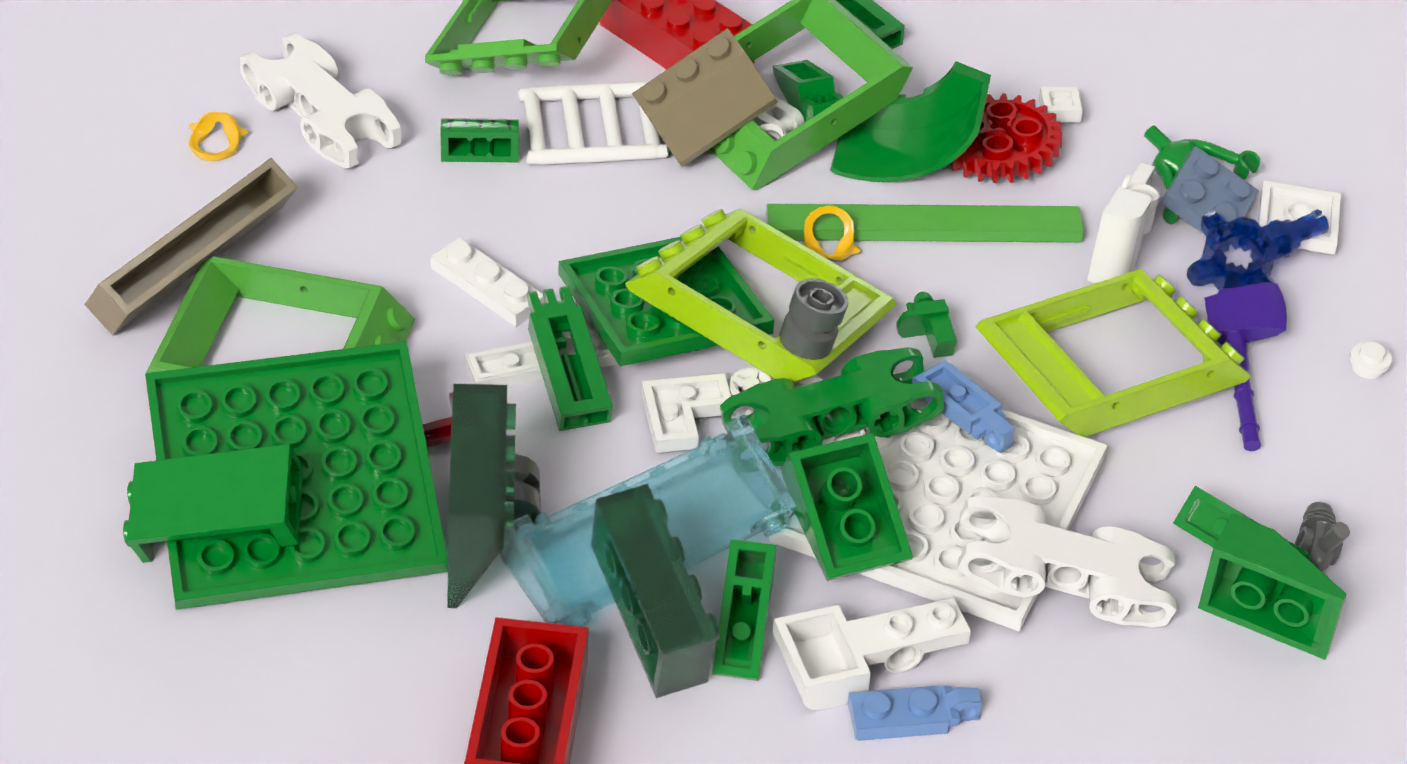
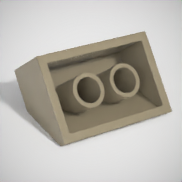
M728 28L632 93L681 167H684L778 103L776 97Z

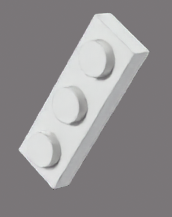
M460 237L430 256L431 269L515 327L529 319L531 312L527 301V292L537 291L540 303H545L541 292Z

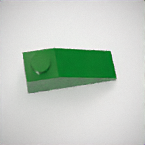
M731 539L712 675L758 681L776 563V545Z

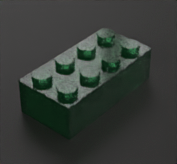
M644 484L596 499L591 547L656 698L708 682L711 663L715 662V643L719 640L720 634L714 616L711 613L706 614L700 602L702 601V592L694 574L688 575L683 564L685 562V554L681 541L677 536L671 537L666 526L668 524V516L664 503L660 498L654 499L649 485Z

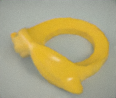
M208 112L198 122L189 124V128L193 130L189 139V148L200 159L207 161L226 159L236 153L240 139L248 133V130L243 129L231 114L226 112ZM220 121L223 124L224 132L227 134V139L230 143L229 147L218 153L204 152L199 148V144L212 131L215 123Z
M823 206L812 211L806 218L803 228L804 246L826 259L836 261L845 260L861 252L860 248L854 245V224L846 211L835 206ZM827 213L839 217L844 225L843 237L832 255L826 254L824 249L820 248L819 242L815 239L812 230L815 220L822 214Z

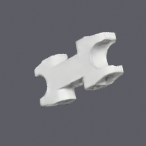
M293 33L282 38L284 43L283 55L285 57L283 59H264L255 52L240 56L241 74L256 99L270 111L288 105L302 118L300 127L306 142L323 158L336 163L342 168H351L359 164L357 159L358 146L355 141L373 140L386 148H393L401 144V126L395 115L387 107L385 101L369 88L355 94L348 91L337 81L339 73L335 61L317 43Z
M984 495L969 497L960 512L959 523L964 529L984 537L989 542L974 541L966 543L962 554L958 557V569L966 577L985 584L996 591L1018 597H1033L1040 594L1044 587L1088 598L1090 611L1095 617L1120 625L1151 628L1167 626L1177 611L1176 600L1170 593L1153 587L1147 582L1165 580L1172 567L1175 566V555L1166 546L1154 542L1139 533L1107 526L1098 528L1090 536L1047 525L1045 512L1039 506L1014 498H998ZM977 511H989L996 516V519L978 518L972 514ZM1153 557L1160 559L1162 562L1156 565H1148L1140 561ZM984 558L993 561V563L980 566L972 563L971 560ZM1139 605H1154L1163 609L1157 612H1146Z

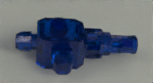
M1316 209L1293 222L1288 219L1283 221L1276 219L1268 225L1261 227L1255 219L1241 216L1228 222L1221 214L1211 211L1201 218V230L1206 236V241L1201 259L1188 267L1187 279L1193 286H1204L1213 283L1218 291L1258 283H1275L1270 276L1274 262L1283 257L1291 256L1294 250L1300 247L1302 241L1327 233L1329 230L1328 220L1325 215L1321 216V210ZM1230 245L1235 250L1241 248L1244 252L1251 250L1250 257L1253 261L1248 263L1247 269L1242 264L1235 266L1233 262L1226 264L1227 257L1224 253L1229 250Z

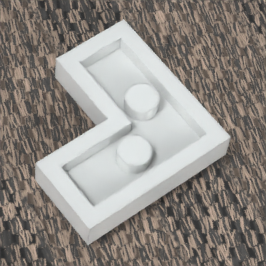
M725 373L642 381L641 394L655 452L698 449L699 436L694 418L721 416L720 405L731 396Z

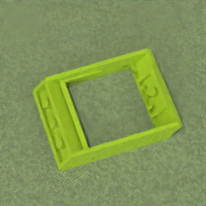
M741 208L727 214L724 213L723 209H719L706 215L701 219L703 226L702 224L696 225L680 234L682 241L678 240L661 248L658 251L661 256L660 258L656 256L636 267L638 274L625 283L630 292L774 379L786 378L792 382L817 375L897 305L894 298ZM728 239L799 282L805 279H820L835 284L848 297V307L842 323L838 325V335L829 356L818 360L804 359L785 349L780 342L779 336L773 338L678 281V276Z
M1142 269L980 320L975 326L1055 418L1071 431L1083 437L1245 383L1251 377L1240 365L1245 358L1227 341L1222 346L1217 342L1222 335L1204 318L1198 322L1194 318L1199 313L1198 310L1185 298L1180 296L1176 300L1172 296L1177 289L1160 274L1152 278ZM1149 300L1203 355V362L1201 364L1104 396L1047 332Z

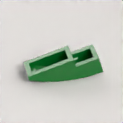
M809 60L773 66V74L788 104L801 112L804 123L844 98L835 92L834 76Z

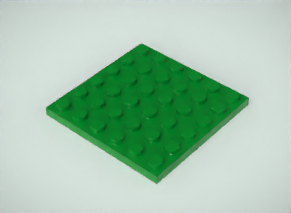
M407 341L145 373L156 460L290 444L304 467L298 545L281 547L270 529L167 541L176 610L449 572L448 555Z

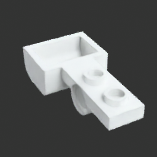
M1140 162L1133 175L1127 174L1125 176L1122 187H1118L1104 209L1087 281L1098 283L1134 271L1142 237L1151 232L1160 197L1159 191L1151 186L1155 166Z
M954 598L846 621L840 606L834 605L775 618L773 622L774 638L805 707L811 710H824L848 704L850 692L869 691L871 672L868 666L883 663L886 670L891 673L906 672L920 663L924 653L969 643L971 633Z

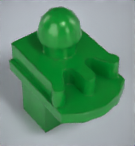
M921 291L917 293L914 297V303L908 302L906 304L908 311L903 312L896 322L898 334L902 338L926 335L933 358L952 356L957 339L948 315L949 309L945 299L933 300L932 296L927 292Z

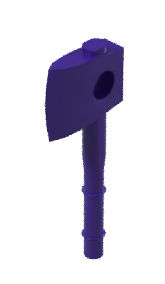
M1266 282L1235 289L1226 288L1220 290L1217 294L1204 297L1208 322L1222 335L1217 342L1223 345L1227 341L1245 358L1240 365L1250 374L1246 342L1263 340L1286 331V305L1278 283ZM1249 378L1245 383L1234 386L1235 392L1233 397L1237 403L1240 421L1239 432L1242 434L1244 449L1256 451L1261 447L1259 437L1260 426L1257 424L1253 401L1254 392L1251 389Z

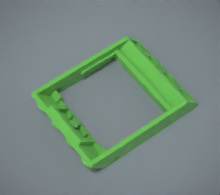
M463 0L425 55V63L438 68L439 73L449 76L461 75L462 70L472 69V71L479 73L494 72L495 67L502 66L511 70L527 69V64L558 67L560 66V61L576 60L613 0H578L552 42L543 45H535L525 39L470 44L498 1L506 0Z

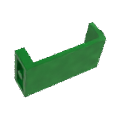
M290 444L135 463L133 481H130L127 486L130 511L129 520H125L123 524L125 543L133 549L142 563L151 562L154 542L270 529L281 547L298 545L304 467Z

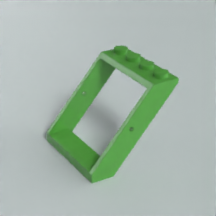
M791 0L734 36L750 60L754 61L806 28L867 82L777 141L751 120L710 148L751 190H759L896 101L913 69L908 62L836 0Z
M213 256L202 262L146 373L200 367L235 297L357 318L343 349L404 342L408 338L415 318L383 286Z

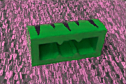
M441 118V162L519 163V119Z

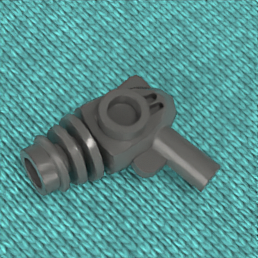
M1314 502L1307 507L1303 515V522L1300 526V532L1296 538L1295 545L1310 553L1311 555L1308 560L1320 571H1324L1329 565H1334L1342 551L1343 541L1349 536L1350 530L1345 523L1335 522V514L1330 505L1324 502Z

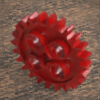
M1003 93L1000 99L994 100L990 94H987L979 133L967 150L951 162L952 171L963 169V177L965 178L974 173L978 174L979 182L989 176L992 177L994 184L999 182L1000 177H1006L1010 183H1013L1014 176L1020 175L1027 180L1029 179V171L1041 174L1042 165L1051 167L1053 165V158H1059L1060 148H1062L1061 122L1056 121V113H1047V105L1036 108L1035 99L1023 103L1021 95L1016 96L1013 100H1008L1006 93Z

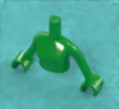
M1155 125L1151 126L1144 134V137L1159 150L1152 166H1155L1154 171L1161 177L1166 191L1187 155L1195 146L1212 157L1234 164L1233 172L1244 180L1249 174V169L1252 173H1256L1260 165V158L1253 151H1243L1238 154L1213 143L1198 139H1182L1172 142ZM1167 207L1163 211V219L1168 224H1175L1177 222V214Z

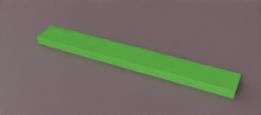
M767 204L766 208L767 224L794 240H804L803 228L806 218L812 211L823 206L839 207L849 214L854 224V241L1082 242L1084 234L1079 206ZM822 214L813 224V235L819 241H840L844 234L843 222L834 214Z

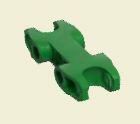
M904 347L879 350L854 357L844 365L840 376L801 387H796L794 382L786 378L756 384L747 390L730 396L720 405L722 424L726 431L734 434L744 433L736 441L739 460L742 466L750 469L782 466L791 452L820 446L825 439L867 427L870 433H874V436L889 437L909 431L937 417L944 410L943 391L937 383L924 381L912 384L913 377L924 372L923 356L918 349ZM913 361V365L907 371L893 374L895 367L899 363ZM928 396L933 397L931 403L922 409L911 407V403ZM742 406H749L754 409L753 413L742 418H731L733 412ZM769 442V447L759 455L749 454L750 449L755 445Z

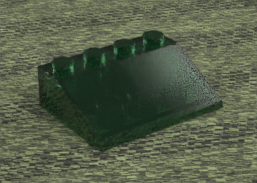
M453 384L448 501L447 608H457L503 550L504 529L514 528V501H505V495H514L515 468H506V462H515V435H506V430H515L516 403H507V385Z

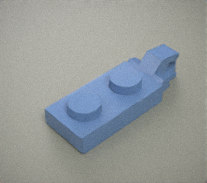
M943 360L913 377L912 384L931 381L940 385L944 397V410L941 413L967 434L972 435L977 440L983 437L985 444L999 453L1013 446L1015 427L1006 421L1007 417L1002 412V404L947 360ZM928 396L924 397V399L931 403L933 397Z
M939 685L850 692L848 707L855 739L862 741L948 734L950 727L960 725L959 721L980 719L982 699L979 688L956 687L952 689L951 686L944 685L941 687Z

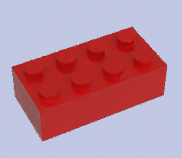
M613 0L600 20L602 27L665 69L670 68L727 28L735 36L753 25L716 0Z
M495 617L464 764H570L588 664L589 627Z

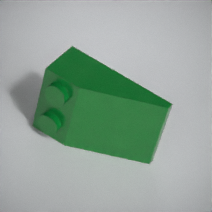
M874 433L788 454L781 467L782 475L793 510L826 581L913 559Z
M1232 513L1213 547L1198 609L1326 660L1347 594L1277 531Z

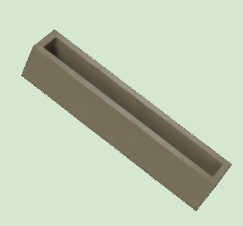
M272 158L268 159L99 283L84 305L113 336L198 272L202 262L213 256L218 257L282 209L298 187Z

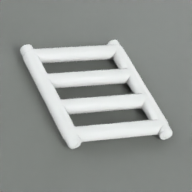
M648 82L519 88L517 95L519 101L524 102L531 147V151H528L526 156L528 165L667 158L669 154L667 145L661 144L660 135L640 105L639 111L646 144L623 145L615 98L634 97L632 93ZM600 99L607 146H584L577 100ZM541 101H562L569 148L546 149L540 109Z

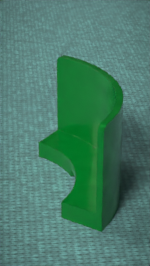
M955 61L947 74L933 85L925 88L923 94L907 98L906 94H900L896 101L838 138L830 167L831 172L862 181L895 182L922 177L947 166L967 150L979 133L991 75Z

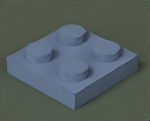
M1195 146L1187 155L1160 203L1224 248L1233 238L1259 190Z

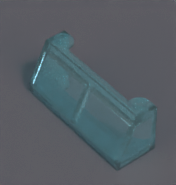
M745 414L725 423L724 427L728 432L727 435L722 433L713 439L711 436L702 439L698 447L552 515L547 516L546 512L537 515L534 524L528 514L507 524L497 551L545 623L581 627L592 619L591 613L730 548L731 539L744 541L763 532L765 537H768L788 526L787 519L796 508V505Z

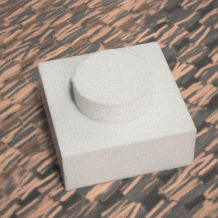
M1040 87V106L1047 105V113H1056L1057 122H1081L1083 109L1078 87Z

